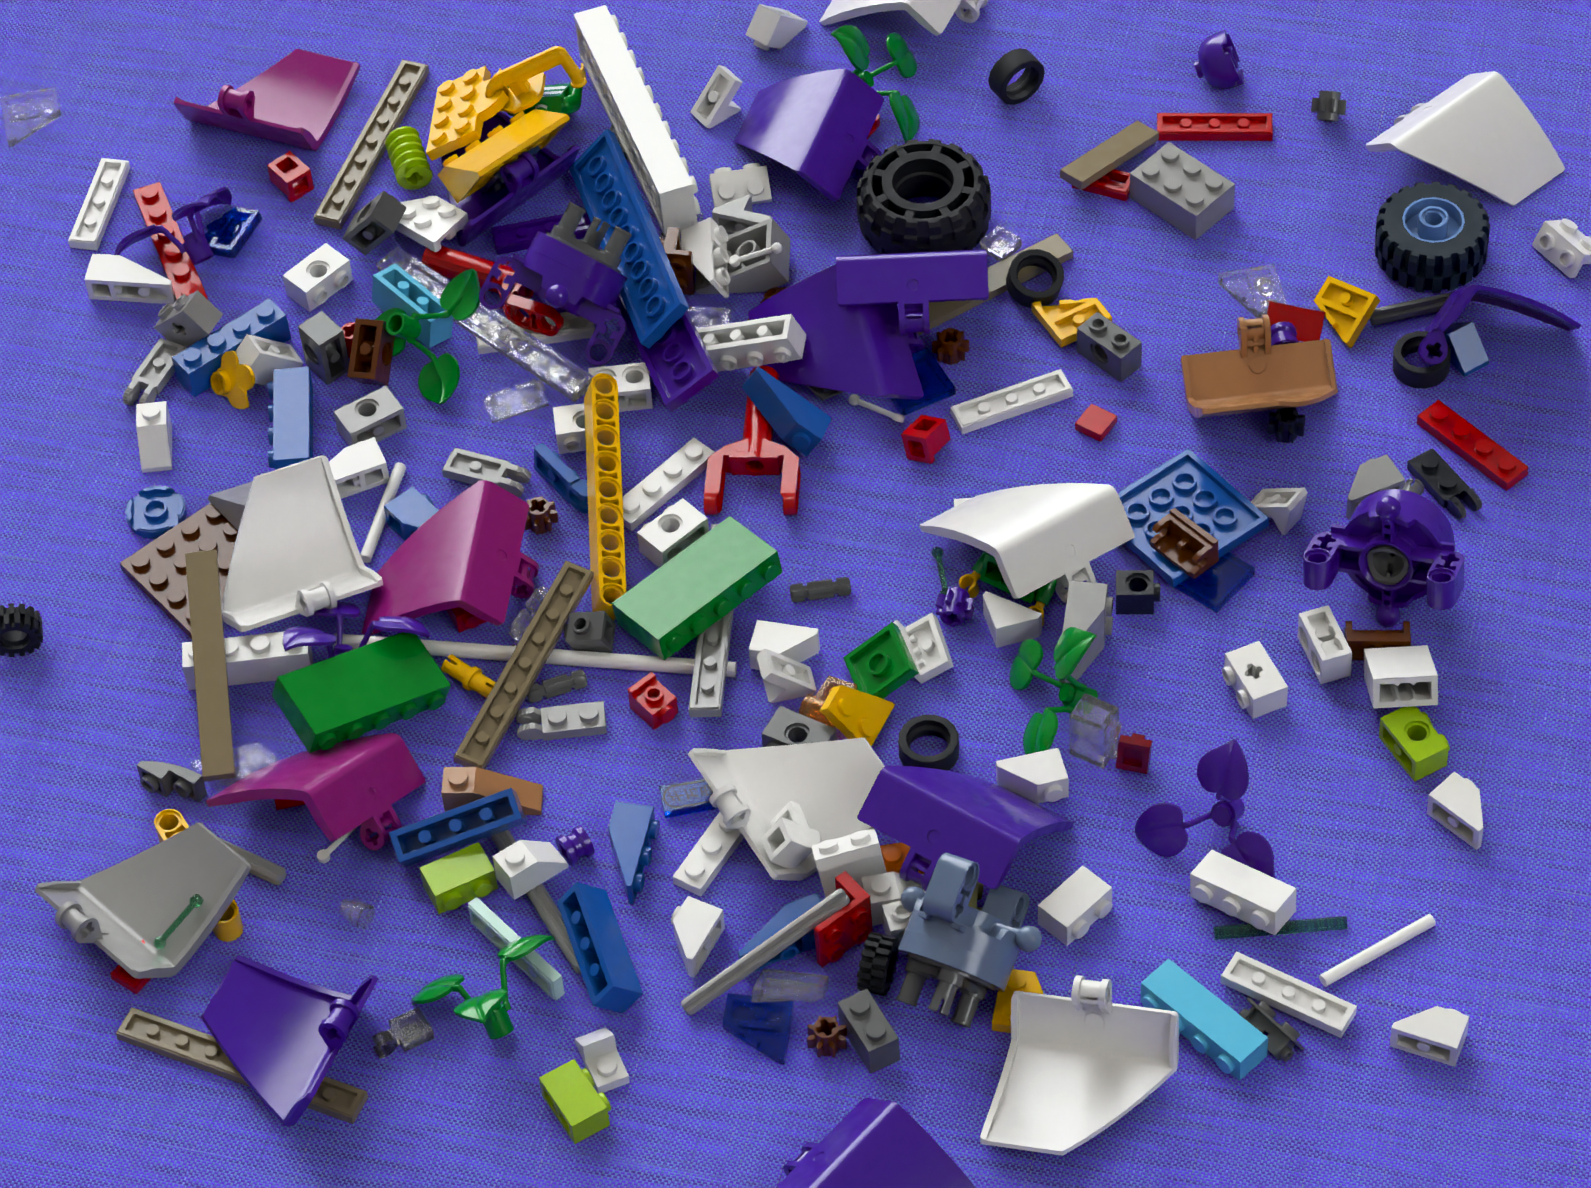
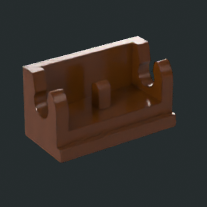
M1176 508L1171 509L1169 514L1153 526L1152 530L1160 533L1150 540V547L1192 579H1196L1219 561L1218 540Z
M1345 621L1344 637L1352 651V661H1364V649L1411 646L1410 621H1403L1402 630H1353L1352 621Z

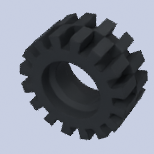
M14 603L8 604L9 608L1 605L0 655L4 656L5 653H9V657H14V653H19L20 656H25V651L31 654L34 652V648L39 649L41 643H43L42 616L40 617L39 611L34 612V608L31 606L25 609V604L20 603L18 607H14Z
M871 932L868 935L858 966L860 967L857 973V989L859 991L868 989L872 994L887 995L897 968L896 962H898L899 957L897 956L899 952L898 937Z

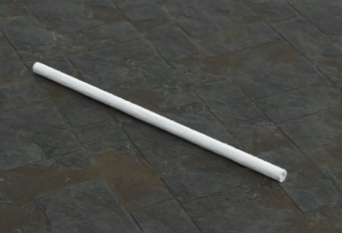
M343 634V644L352 646L354 650L359 647L364 635ZM370 636L366 645L387 637ZM420 639L431 656L448 657L450 654H453L457 658L508 661L517 647ZM553 649L545 664L693 674L695 659L669 657L664 661L659 656ZM728 661L726 677L735 678L737 662Z

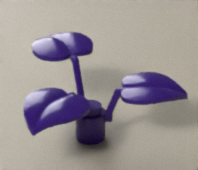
M229 188L217 189L196 202L188 203L173 212L172 219L174 221L187 216L192 229L191 233L183 237L185 241L183 244L164 226H155L154 224L134 231L123 238L116 248L115 255H120L124 249L140 240L157 233H163L179 248L181 254L187 252L193 266L211 259L214 254L205 237L200 211L219 204L231 205L232 194ZM194 213H195V218H196V222H197V227H196V224H195V221H194V218H193Z
M337 602V607L323 608L314 611L313 615L336 617L337 637L329 633H323L319 629L308 627H291L286 629L283 634V647L285 651L301 646H327L328 658L353 650L352 646L343 644V617H358L360 615V608L352 603ZM381 616L379 621H371L359 647L367 644L374 629L411 633L426 637L427 639H429L430 634L424 625L416 619L402 616Z
M1236 739L1210 750L1198 763L1197 777L1201 786L1208 792L1216 793V799L1220 800L1213 805L1211 811L1188 822H1183L1181 808L1175 804L1164 802L1148 808L1140 815L1136 822V837L1152 852L1160 856L1171 857L1182 852L1188 843V834L1185 828L1192 827L1208 819H1213L1219 826H1230L1228 839L1231 845L1226 846L1220 854L1276 879L1274 855L1269 842L1259 833L1250 831L1243 832L1235 838L1236 829L1239 827L1237 820L1243 816L1245 810L1244 803L1240 798L1245 794L1249 785L1247 761Z

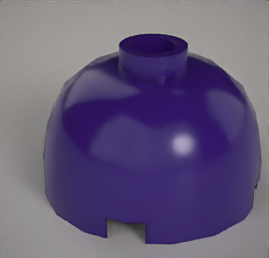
M1226 30L1207 37L1199 47V61L1194 62L1198 77H1205L1208 84L1218 89H1229L1244 84L1243 70L1238 72L1236 70L1239 67L1238 62L1240 60L1230 35L1226 34Z

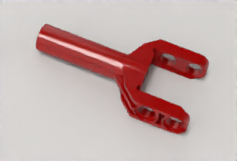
M442 245L441 249L437 252L426 247L422 256V268L425 271L446 278L454 279L460 273L468 269H474L478 275L480 288H482L495 263L494 261ZM501 265L499 270L503 272L500 281L494 277L491 283L499 284L507 290L509 285L504 284L503 281L507 275L513 276L515 271L510 266ZM517 283L503 307L508 323L547 336H555L564 326L561 314L550 305L530 300L534 294L533 291ZM494 288V289L488 290V291H492V292L498 293L499 296H500V298H501V293H500V291H499L498 289H495V288ZM522 309L527 312L530 318L524 316L520 310ZM545 317L553 320L556 326L548 323Z
M759 366L761 369H763L771 376L779 380V374L774 370V368L769 366ZM757 367L753 368V370L750 372L749 376L754 372V370H755ZM748 395L743 439L723 446L708 457L703 502L704 514L718 515L722 511L726 473L752 476L780 475L782 473L780 494L783 497L784 515L797 516L801 483L799 457L786 446L772 441L774 429Z

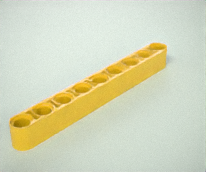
M599 373L592 378L584 397L590 571L594 572V578L591 582V600L593 612L605 611L612 620H615L616 617L612 604L606 601L612 603L626 593L618 385L611 375Z

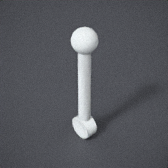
M776 242L769 248L743 256L735 254L729 258V264L732 267H737L743 261L770 253L779 254L782 252L783 246Z
M852 394L849 397L848 401L852 406L860 405L890 417L897 422H904L905 416L893 413L861 400L857 394Z
M356 828L335 840L327 849L318 851V861L320 863L329 862L330 854Z

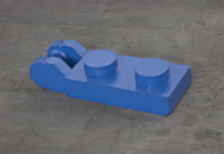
M543 442L534 447V469L576 510L578 509V512L588 514L587 480H580L577 472L572 468L570 469L561 460L559 454L556 451H551Z

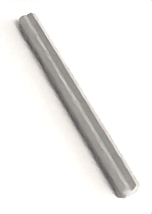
M509 830L492 835V840L499 851L516 842ZM540 884L526 894L550 933L554 936L555 941L574 971L581 974L561 913L544 885Z
M837 889L681 1001L683 1009L688 1015L695 1014L813 930L817 925L850 903L848 895L843 889Z

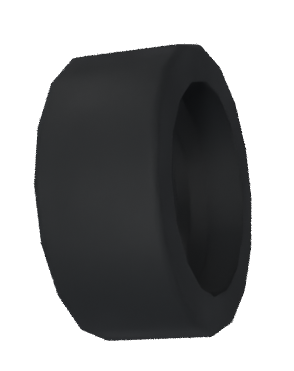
M1027 49L1011 50L1003 55L990 71L988 79L990 89L1006 104L1015 105L1024 102L1042 84L1045 74L1044 66ZM1025 68L1023 74L1015 82L1008 85L1011 78Z
M1028 249L1019 253L1012 260L1006 277L1007 290L1012 299L1022 306L1032 308L1031 303L1041 301V306H1048L1054 302L1060 293L1064 281V270L1059 260L1050 252L1041 249ZM1026 266L1043 268L1052 278L1051 287L1042 292L1029 290L1018 280V273Z
M1428 331L1408 333L1401 337L1394 346L1393 372L1398 380L1413 388L1426 389L1437 386L1446 379L1449 373L1451 349L1448 344L1446 358L1434 366L1426 368L1416 367L1404 360V357L1418 352V347ZM1437 343L1432 346L1427 345L1428 354L1439 357L1440 353L1437 351L1439 345Z
M921 715L909 720L899 732V758L903 766L949 771L954 767L959 758V734L955 726L946 718L937 715ZM937 736L944 739L948 743V747L940 754L922 756L913 752L910 749V744L919 737Z

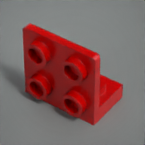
M846 871L835 877L836 890L843 889L850 898V903L814 928L817 963L822 968L830 962L838 961L854 945L864 943L868 935L873 932L870 895Z

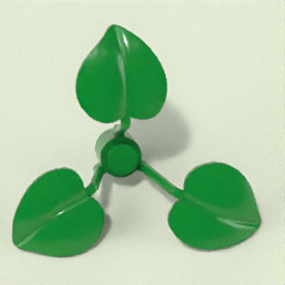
M844 25L831 33L840 43L848 59L856 68L852 72L870 87L874 86V76L895 65L903 78L913 77L917 71V63L913 53L908 48L904 38L896 32L889 34L886 39L887 49L893 61L871 73L864 71L870 63L867 57L870 53V48L861 30L853 25ZM898 90L876 91L881 96H889L891 109L905 143L912 140L919 129L920 121L917 110L907 95L901 96Z
M468 269L460 273L446 285L440 298V305L446 310L445 312L429 314L414 312L411 316H408L400 308H391L375 319L385 321L387 332L395 336L392 357L402 353L407 341L431 359L432 362L427 363L422 368L418 378V385L422 395L438 405L444 404L455 392L459 382L460 369L457 360L451 354L444 353L437 359L434 353L416 340L422 330L419 320L448 318L451 314L458 321L470 318L480 304L479 293L481 289L477 272L474 269Z
M1070 627L1060 636L1053 654L1056 662L1054 670L1057 679H1066L1070 682L1065 684L1036 670L1043 659V649L1038 641L1026 639L1021 643L1018 650L1019 654L1014 658L1010 669L1009 681L1011 686L1019 691L1024 690L1029 686L1034 675L1060 688L1059 700L1064 705L1061 707H1047L1043 714L1037 712L1031 717L1023 736L1025 754L1050 749L1058 729V718L1055 713L1066 712L1073 714L1074 710L1090 713L1095 708L1098 699L1097 691L1080 683L1071 674L1097 635L1076 627Z
M551 935L526 936L511 942L497 953L498 958L501 959L499 961L501 989L490 990L479 997L471 998L460 985L465 980L464 976L461 974H450L427 984L411 999L412 1005L430 1003L443 998L451 991L458 992L465 1001L454 1008L455 1015L467 1020L483 1023L489 1039L501 1038L514 1030L507 1012L511 1009L508 1000L507 964L510 961L518 960L528 955L547 941H555V938Z

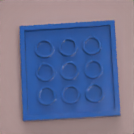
M1189 448L1118 492L1134 532V538L1124 544L1173 588L1190 576L1150 547V540L1160 533L1154 532L1152 530L1153 526L1169 514L1171 509L1176 508L1218 540L1219 558L1269 526V517Z

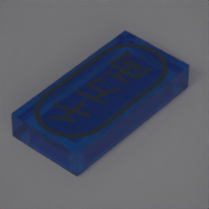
M704 778L659 786L665 818L718 809L709 802V798L714 792Z

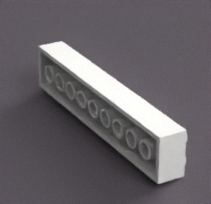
M606 5L575 13L574 21L579 56L609 120L616 130L664 236H666L668 227L679 228L681 232L698 223L697 214H700L701 211L698 200L694 197V193L698 192L696 180L693 175H688L689 169L685 157H679L678 143L676 139L671 140L670 138L671 131L668 122L661 120L662 112L658 103H653L654 98L650 85H644L643 71L641 67L636 68L633 50H627V40L624 32L619 33V24L616 16L610 15Z

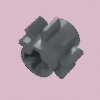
M1319 91V98L1312 97L1311 112L1317 113V120L1338 122L1339 115H1345L1347 101L1340 100L1341 92Z

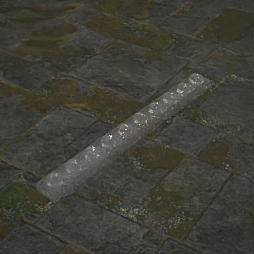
M399 247L393 249L376 264L380 272L396 263L439 299L444 288L450 282ZM481 302L476 312L470 318L463 321L453 318V322L573 402H576L586 393L594 377L496 311L486 309Z

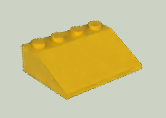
M533 109L527 114L521 111L509 120L511 124L504 129L499 125L487 134V140L481 143L478 139L464 149L466 153L458 157L457 154H454L442 163L444 168L440 171L438 177L455 201L459 203L481 189L501 167L516 160L523 151L527 152L536 146H539L540 149L546 147L566 125L570 117L567 114Z

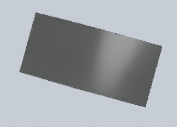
M140 761L137 764L140 783L151 793L157 792L167 798L175 790L180 796L184 798L190 797L197 802H200L207 795L202 775L193 770L157 761Z

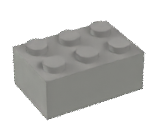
M1170 142L1130 173V198L1194 240L1234 209L1235 184Z

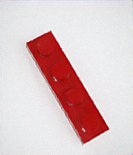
M1437 400L1417 415V424L1505 491L1528 475L1529 467L1440 400Z

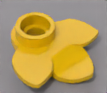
M235 351L225 352L221 358V367L211 375V387L217 395L227 397L230 404L236 409H247L249 407L247 391L252 389L255 384V374L250 366L239 364Z

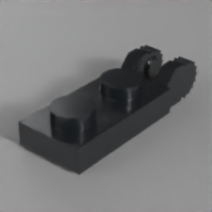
M1433 448L1407 462L1408 471L1416 479L1420 480L1424 488L1443 508L1446 507L1457 519L1460 520L1467 515L1466 508L1460 502L1461 499L1472 511L1482 508V502L1478 494L1458 476Z

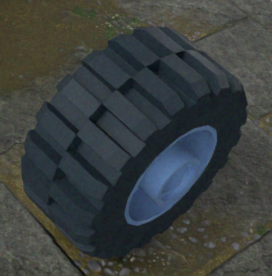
M1432 181V184L1419 182L1415 183L1414 187L1411 188L1409 186L1403 187L1399 190L1398 194L1393 193L1388 197L1379 209L1376 220L1374 248L1375 256L1378 259L1377 263L1383 271H1386L1388 277L1393 281L1397 279L1399 284L1407 289L1410 286L1414 287L1415 291L1423 293L1424 290H1432V293H1440L1442 289H1447L1448 291L1455 290L1459 284L1464 286L1472 280V277H1476L1481 272L1482 266L1486 263L1490 233L1489 216L1477 198L1472 199L1471 193L1464 189L1460 191L1455 185L1448 183V186L1440 185V182Z

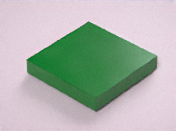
M893 622L843 657L857 690L882 699L919 673L899 627Z

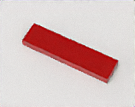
M1157 113L1158 141H1272V113Z

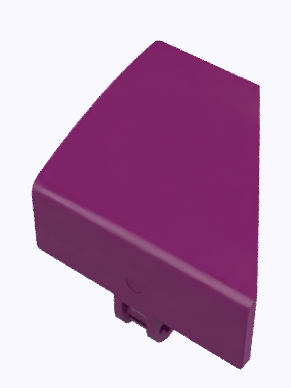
M295 49L269 69L236 90L231 85H223L219 92L218 100L208 106L186 102L178 97H175L173 104L186 120L316 151L338 117L358 75L360 65L357 62Z
M480 480L442 507L423 523L377 572L382 577L383 585L371 591L362 634L365 635L371 621H379L381 616H402L415 619L430 613L460 607L496 626L503 624L506 618L510 594L517 598H528L534 594L535 590L533 580L538 575L539 565L536 561L520 552L529 504L493 482ZM374 629L371 635L379 633L382 630Z
M387 733L345 740L336 743L327 750L320 749L312 753L305 751L279 760L250 773L206 800L208 807L266 799L304 801L315 822L331 842L361 825L360 838L362 843L370 850L375 851L385 846L387 841H392L389 832L402 828L401 822L391 804L412 792L426 781L403 739L395 733ZM392 824L391 828L385 830V827ZM374 832H377V835H375L374 837L370 838V835H371V834H373Z

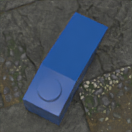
M759 366L741 387L778 436L807 457L822 440L832 417Z

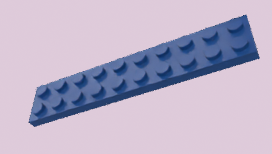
M606 128L571 165L569 170L591 223L594 216L602 220L596 231H599L603 221L611 225L600 244L601 248L604 250L615 226L632 234L620 256L622 260L617 268L621 271L620 274L628 278L620 294L640 343L650 349L684 315L689 306L615 133Z

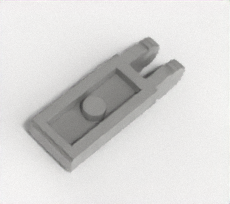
M160 338L132 376V381L127 389H125L122 398L124 404L133 405L138 399L141 389L145 391L140 397L139 404L155 402L156 395L160 394L175 373L172 357L187 347Z
M459 448L452 450L442 469V474L445 478L472 485L480 480H487L517 497L522 496L525 489L519 482L528 483L532 475L526 468L511 464L509 461Z
M604 701L544 707L541 710L536 707H528L518 710L516 714L517 722L522 724L517 728V736L524 741L529 739H544L546 741L607 733Z

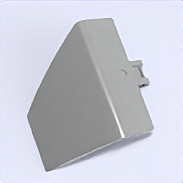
M196 823L161 843L80 881L38 883L35 892L57 910L55 923L60 928L68 929L76 942L95 943L134 978H164L176 975L202 945L241 888L251 869V865L203 824Z

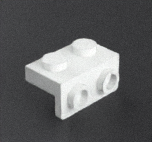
M750 163L744 165L743 169L731 170V167H722L715 169L714 173L709 174L714 208L746 195H751L752 205L772 202L767 166H760L759 163Z
M1569 219L1544 221L1532 246L1569 278H1575L1583 264H1591V237L1581 233L1577 229L1578 226Z
M933 613L907 627H904L898 620L893 622L901 631L919 672L914 677L921 684L954 666L938 618Z

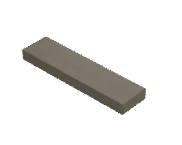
M1137 120L1060 169V178L1082 190L1157 142L1159 132Z

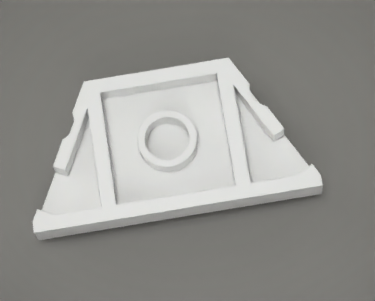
M428 196L400 202L407 208L396 230L428 249L437 252L441 249V241L445 237L447 240H451L459 230L463 229L469 220L467 212L438 196Z

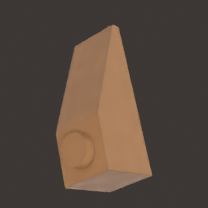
M444 767L441 795L445 812L512 788L517 792L524 815H542L544 788L541 784L479 767Z

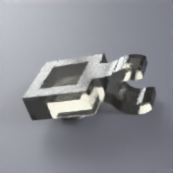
M417 1007L389 1020V1030L372 1036V1040L376 1045L373 1049L379 1059L389 1056L399 1045L406 1052L434 1039V1031L420 1008Z

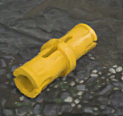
M450 654L448 659L451 662L445 659L441 671L461 682L464 689L468 691L473 690L487 699L496 682L482 674V670L477 666L471 667L455 655Z

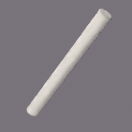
M395 463L360 554L364 563L371 562L386 523L384 505L396 497L406 470V466L403 463Z
M1427 914L1319 975L1320 982L1325 987L1432 928L1436 925L1435 919L1431 914Z

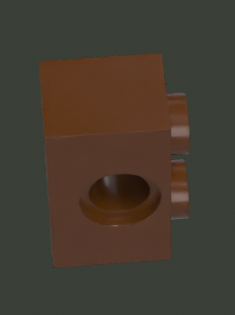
M356 318L348 378L359 383L388 386L395 336L387 332L385 321Z

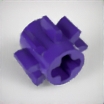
M949 588L946 595L938 594L935 605L937 607L936 615H940L941 620L947 625H962L964 618L967 620L972 619L975 609L973 607L974 598H970L969 593L962 588Z

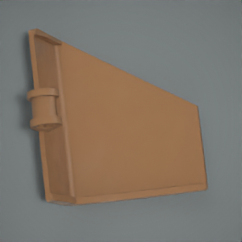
M1268 314L1261 315V318L1245 320L1244 317L1237 318V334L1240 349L1183 355L1181 357L1187 408L1195 418L1307 406L1321 402L1338 393L1331 341L1324 339L1271 346V326Z

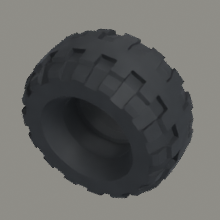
M929 139V141L909 140L900 146L895 144L885 149L882 156H875L865 169L863 178L859 179L857 186V216L861 233L878 254L973 250L980 243L981 239L984 238L988 230L989 220H991V189L988 176L983 174L982 166L971 154H966L961 147L950 143L947 145L941 143V140ZM924 196L941 198L931 203L907 201L911 198Z

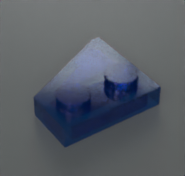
M234 207L220 219L214 220L207 225L206 229L208 232L205 233V237L213 254L235 259L261 222L260 212L258 210Z
M728 993L722 1023L723 1029L775 1062L785 1065L795 1007L794 1000Z

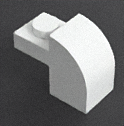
M792 801L770 821L772 827L761 837L770 862L789 869L797 868L813 852L811 845L821 842L819 831L809 828L800 804Z

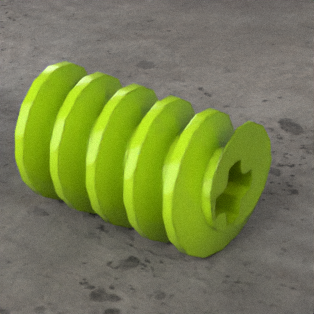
M402 126L390 132L386 138L385 146L397 183L401 187L410 190L420 189L428 185L433 176L419 132L410 126Z

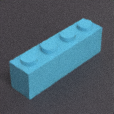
M1169 958L1141 982L1142 1005L1146 1008L1178 1012L1179 1034L1181 1033L1191 1041V1044L1198 1052L1206 1053L1216 1061L1217 1066L1224 1073H1231L1240 1081L1267 1057L1268 1037Z

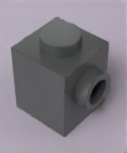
M605 611L570 613L569 622L565 626L564 637L573 650L612 653L616 624Z

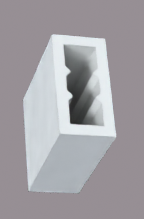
M1428 645L1364 649V679L1373 709L1438 705V674Z

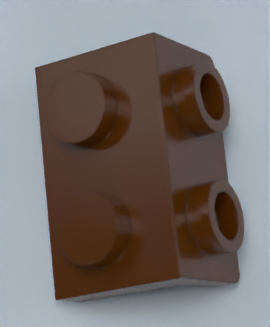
M668 227L665 239H660L683 294L694 295L696 286L692 252L681 249L680 229Z

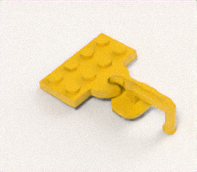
M561 46L551 47L495 73L492 78L490 71L486 66H483L477 70L471 69L462 77L453 81L447 80L437 88L426 154L433 161L481 139L483 122L492 118L499 111L517 114L534 106L540 101L544 93L546 79L544 72L561 64L571 79L570 85L572 88L585 86L587 80L583 77L579 67L567 50Z

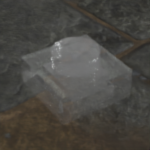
M1000 225L980 241V249H986L987 254L998 261L1010 257L1022 247L1021 238Z

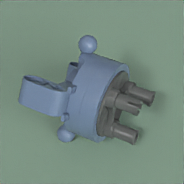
M945 852L936 864L926 893L921 888L912 886L906 888L901 894L900 901L902 906L908 912H912L898 948L900 953L906 955L908 962L905 967L907 974L896 1000L916 1007L926 979L929 980L932 977L939 980L928 1009L934 1012L938 1011L943 999L939 1014L948 1016L959 988L961 996L950 1021L971 1028L980 1000H984L987 990L1004 992L1020 949L1025 952L1037 950L1042 943V936L1038 928L1034 926L1022 927L1029 907V896L1026 893L1000 885L997 890L990 889L982 911L968 906L979 877V864Z

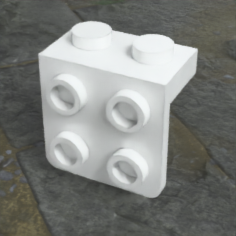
M875 828L811 845L825 897L836 891L835 877L844 871L861 887V877L887 873Z

